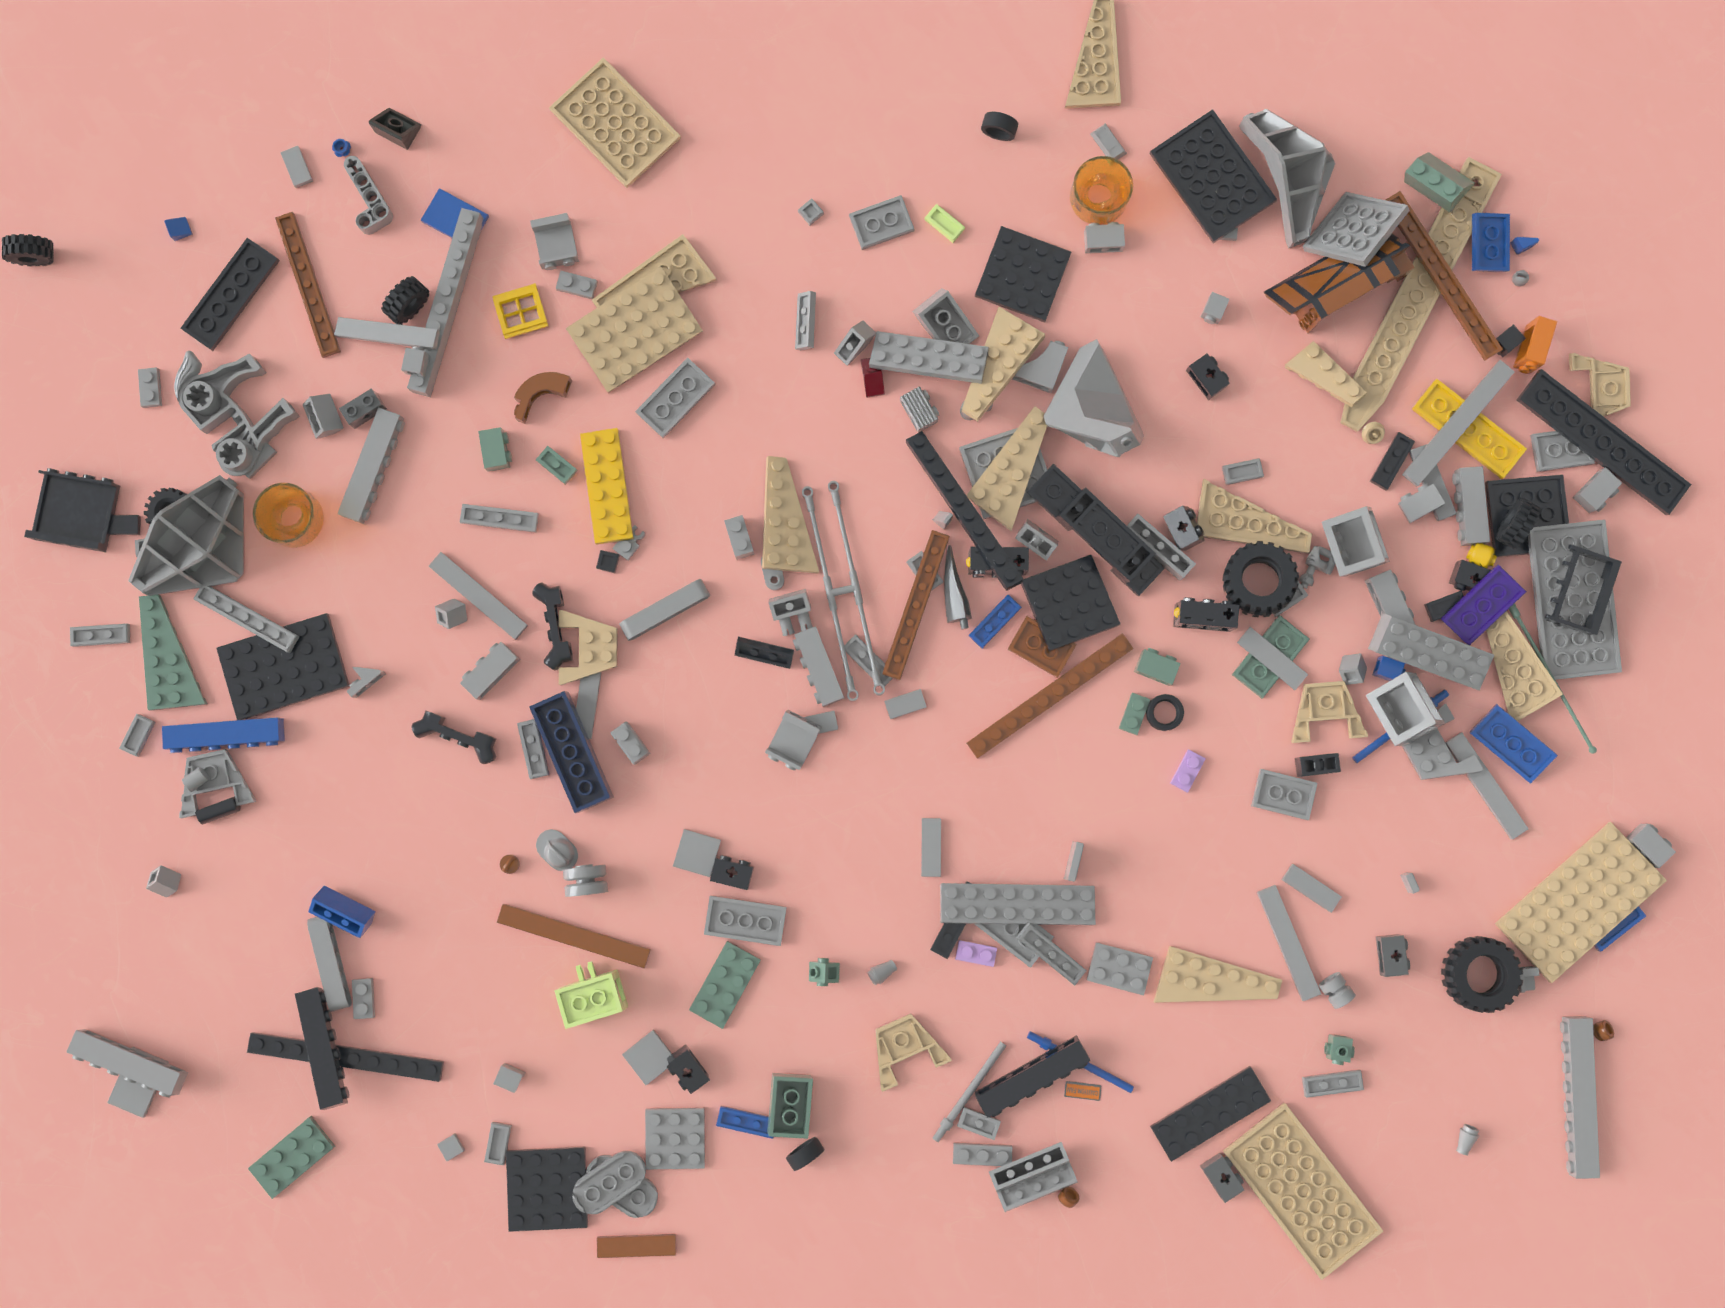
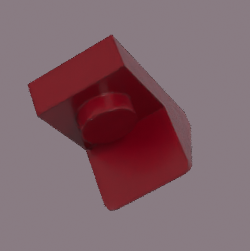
M870 358L861 359L866 398L885 395L881 369L870 368Z

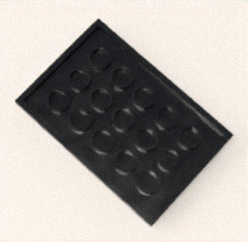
M1213 109L1150 151L1151 157L1213 244L1277 201L1275 195Z
M328 613L283 626L285 629L300 636L290 653L257 635L216 648L237 720L248 719L349 687V681Z

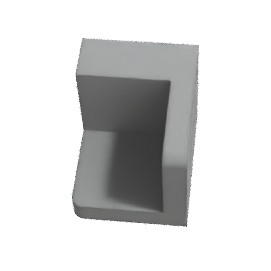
M451 599L435 606L437 623L447 629L467 621L466 606L456 599Z
M1362 654L1344 655L1339 668L1342 680L1346 685L1364 683L1367 666Z
M160 865L150 872L146 889L161 896L169 897L177 891L181 874Z
M1533 966L1519 967L1523 968V975H1520L1523 985H1519L1517 990L1520 993L1535 990L1534 976H1540L1539 968Z
M504 1063L501 1065L493 1084L515 1093L526 1072Z

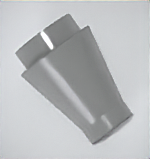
M890 960L871 967L867 974L874 985L878 983L881 985L897 970V967Z
M1464 1124L1463 1128H1460L1456 1151L1468 1156L1469 1151L1479 1138V1130L1471 1125Z

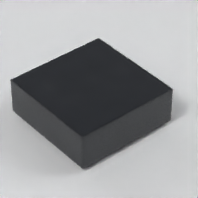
M600 550L596 569L615 573L620 555Z

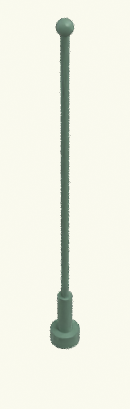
M1514 603L1509 608L1513 618L1517 619L1538 658L1559 687L1522 622L1521 614ZM1564 694L1561 695L1562 701L1589 747V752L1591 754L1596 753L1597 748L1591 744Z

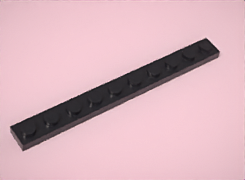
M923 431L907 438V446L1004 589L1008 591L1023 583V577Z
M255 1032L250 1033L247 1053L309 1062L305 1040ZM335 1045L341 1054V1059H339L340 1067L437 1082L441 1081L444 1061Z

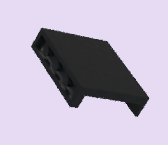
M47 468V471L39 470L38 473L43 474L44 477L32 531L26 530L24 537L36 541L106 553L110 536L109 530L112 516L115 513L120 486L114 484V480L108 478L95 480L96 477L84 474L83 477H77V473L65 471V474H60L59 470Z

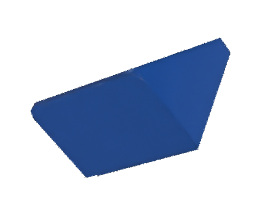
M186 217L164 221L169 236L174 241L193 235Z
M1516 237L1510 244L1516 255H1519L1535 246L1539 239Z

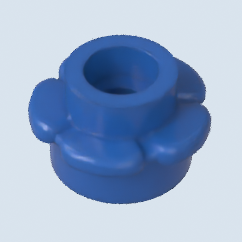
M337 139L333 142L332 150L337 157L347 156L350 153L351 145L348 141Z

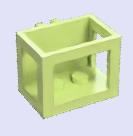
M591 961L588 962L591 978L585 979L583 968L581 965L576 966L579 981L554 990L565 1029L622 1012L628 1007L618 969L597 975L594 964Z

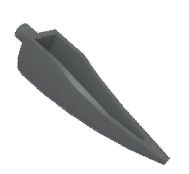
M948 545L944 575L947 623L960 622L961 629H968L967 620L972 619L969 601L957 572L952 547Z

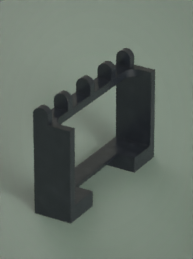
M1569 544L1568 549L1573 554L1570 562L1563 561L1562 565L1568 567L1564 581L1557 579L1556 584L1562 585L1558 599H1550V602L1556 604L1553 614H1545L1544 618L1546 621L1588 635H1598L1622 561ZM1579 555L1605 563L1601 575L1604 581L1593 614L1588 615L1585 626L1558 618Z

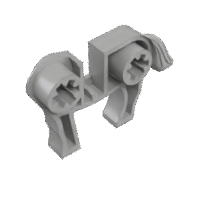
M186 351L174 383L175 395L180 407L195 425L206 434L232 417L238 426L213 443L212 449L216 452L217 461L224 472L232 476L248 474L255 467L265 443H269L286 424L300 416L292 405L282 398L254 425L245 411L230 398V395L241 382L266 374V371L257 359L249 353L235 362L221 365L213 371L198 375L201 371L202 363L194 352Z

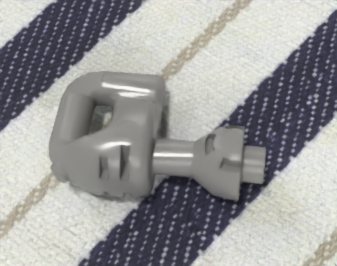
M1314 546L1305 562L1309 567L1306 573L1300 576L1298 581L1301 582L1303 588L1307 589L1308 586H1313L1315 570L1330 575L1335 567L1332 552L1324 547ZM1321 554L1329 558V561L1321 560L1319 555Z

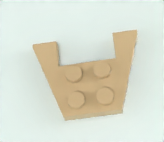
M1576 353L1569 354V371L1589 370L1590 403L1594 410L1604 417L1631 406L1630 372L1628 367L1599 361L1591 357H1584Z
M559 610V628H579V667H559V685H565L569 682L617 667V628Z
M1344 681L1304 684L1292 735V743L1311 742L1309 722L1347 719L1349 739L1368 737V733L1363 727L1361 717L1354 707V702Z
M911 1013L875 1029L882 1092L898 1085L891 1065L928 1049L936 1068L952 1061L950 1056Z

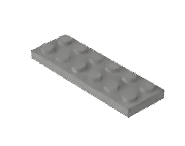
M877 331L869 367L982 384L989 347Z

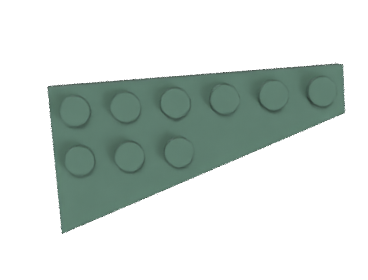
M161 595L139 596L147 709L152 711L206 705L207 701L203 697L200 685L194 677L193 669L182 644L178 640L177 632L172 626Z

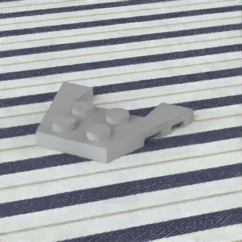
M1444 704L1438 710L1445 724L1455 719L1447 704ZM1437 728L1410 744L1402 746L1421 780L1477 773L1484 770L1476 755L1456 763Z
M219 750L186 759L184 777L200 767L208 774L209 780L193 792L189 791L184 785L179 818L196 816L195 812L198 810L197 794L233 787L237 806L256 802L254 795L228 750Z

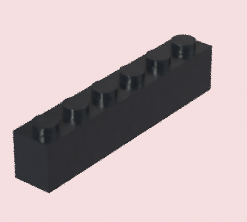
M316 987L295 993L320 1110H328L348 1104L349 1090L347 1086H344L345 1072L339 1064L341 1054L335 1046L334 1040L337 1037L335 1030L331 1028L332 1014L330 1010H327L324 991L322 988Z
M1076 1035L975 1091V1096L987 1118L990 1116L995 1117L1002 1113V1110L1006 1107L1017 1105L1020 1102L1019 1100L1024 1097H1032L1042 1087L1048 1088L1054 1083L1053 1081L1068 1077L1071 1071L1084 1068L1091 1060Z

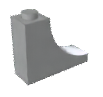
M1050 341L1044 353L1037 359L1024 364L1012 380L1052 393L1068 347L1061 341Z

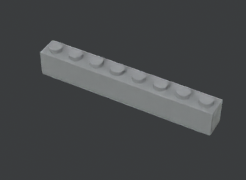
M1566 1016L1562 1017V1022L1560 1023V1030L1563 1033L1561 1051L1564 1053L1562 1071L1565 1073L1563 1091L1566 1096L1563 1106L1567 1121L1564 1123L1567 1133L1565 1148L1568 1153L1566 1169L1569 1175L1576 1179L1600 1178L1593 1018Z

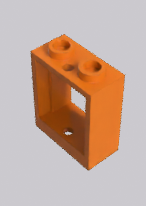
M1538 316L1525 326L1523 335L1526 339L1520 343L1513 368L1519 369L1518 371L1523 374H1530L1545 364L1558 321Z

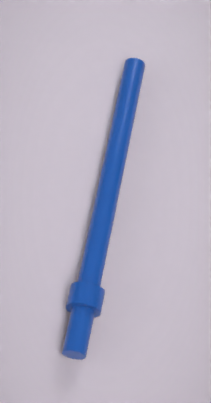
M1444 689L1435 697L1430 698L1435 706L1438 707V703L1447 698L1449 693ZM1387 732L1353 756V760L1356 763L1360 762L1390 740Z
M1031 1031L1027 1035L1028 1039L1039 1044V1047L1046 1051L1057 1046L1049 1038H1042ZM1089 1062L1084 1067L1089 1072L1129 1093L1133 1091L1134 1086Z

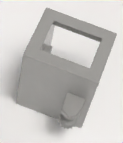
M1366 506L1321 522L1340 577H1346L1390 562L1372 507Z
M1405 672L1366 695L1394 746H1406L1445 724L1416 673Z

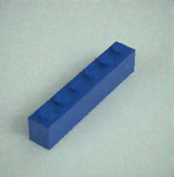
M278 717L162 726L163 749L170 750V753H182V749H189V752H198L203 747H208V750H221V746H228V749H237L242 744H247V747H259V743H266V746H276L278 742L285 741L284 718Z

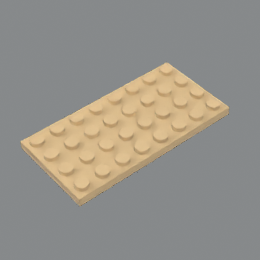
M1608 822L1502 916L1495 925L1535 967L1539 968V972L1548 982L1553 983L1667 880L1611 822Z
M1285 1103L1277 1107L1223 1150L1321 1280L1383 1232Z

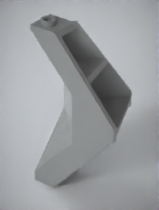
M1264 109L1255 114L1250 113L1243 117L1239 127L1265 156L1279 191L1285 240L1289 249L1305 243L1309 239L1312 225L1335 162L1324 143L1270 110Z
M1096 339L1081 347L1044 414L1046 425L1079 440L1086 447L1120 457L1121 454L1141 445L1144 437L1143 431L1098 340Z
M219 475L160 510L152 519L128 581L148 596L237 582L244 574V494L236 488L238 484L231 478L226 480Z

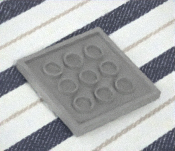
M1345 192L1302 247L1305 252L1366 267L1410 211L1409 207L1405 204Z
M1017 428L959 447L972 487ZM1040 449L1020 507L1036 502L1027 491L1047 471ZM979 508L983 520L991 517L989 514H987L985 511Z

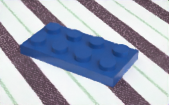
M1498 704L1470 731V734L1530 784L1558 756Z

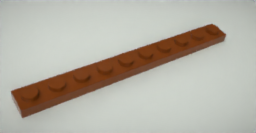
M1399 191L1387 198L1386 201L1408 205L1410 211L1400 222L1398 228L1483 360L1485 361L1502 351L1503 349L1402 192Z
M1122 633L966 744L978 759L1134 648Z

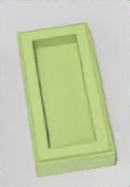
M937 204L924 219L952 243L965 230V226Z

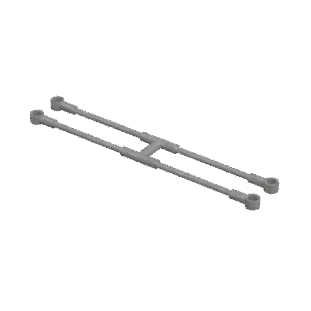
M831 481L828 484V490L836 507L852 585L833 589L814 513L812 488L809 486L802 489V496L805 498L808 512H810L823 570L824 586L829 608L832 611L846 674L847 698L850 701H856L859 695L855 690L853 676L850 674L836 611L835 596L854 593L872 667L873 691L876 695L880 696L884 694L885 687L881 683L879 670H877L862 605L861 589L857 572L854 569L841 512V501L838 492L839 484L837 481ZM832 484L837 486L835 490L830 489ZM810 490L811 494L807 496L804 492ZM881 686L883 688V691L881 693H877L875 690L876 687ZM855 692L857 696L851 699L849 694Z

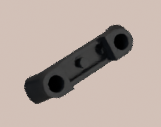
M541 582L534 587L532 595L545 604L547 608L544 616L546 623H549L550 630L547 633L549 641H552L553 648L544 659V664L556 671L563 662L573 661L572 647L570 642H563L561 628H559L557 607L564 606L561 587L550 588Z
M426 710L421 720L412 723L411 728L417 738L438 732L441 733L439 737L448 741L451 738L458 740L457 744L465 748H468L469 745L473 746L481 764H487L496 759V754L493 750L496 741L494 737L476 732L473 738L444 726V717Z

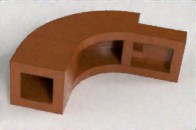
M544 372L527 379L518 388L514 399L520 403L516 405L514 410L515 419L520 423L526 424L533 402L541 395L555 394L566 398L572 383L570 376L557 372Z

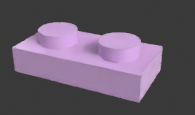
M1188 749L1170 784L1188 793L1206 758Z
M959 940L955 960L994 967L997 947Z

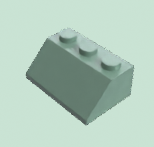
M1429 152L1418 157L1405 171L1404 177L1406 184L1448 212L1452 211L1475 183Z

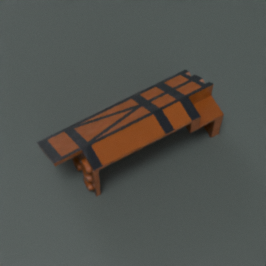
M1391 234L1366 267L1323 257L1263 293L1289 315L1296 314L1300 327L1306 330L1308 334L1323 318L1385 282L1389 283L1395 279L1398 282L1404 279L1415 268L1405 252L1410 245L1407 243L1401 244L1399 238Z

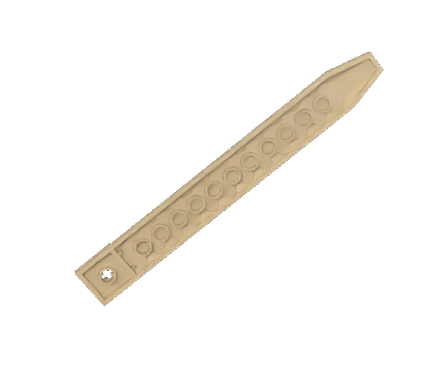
M1470 157L1465 160L1459 173L1472 181L1477 179L1480 186H1472L1451 212L1441 207L1428 232L1451 270H1453L1472 233V214L1483 212L1502 175ZM1417 256L1412 263L1415 268L1403 280L1353 377V380L1367 393L1353 407L1344 404L1340 423L1356 432L1361 429L1384 403L1440 295V291Z

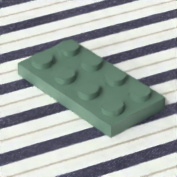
M727 941L689 1011L723 1029L761 959Z
M310 1116L252 1164L248 1170L271 1199H273L336 1146L313 1117Z

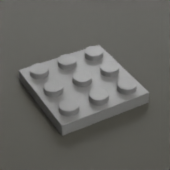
M705 1108L645 1109L646 1170L705 1169Z

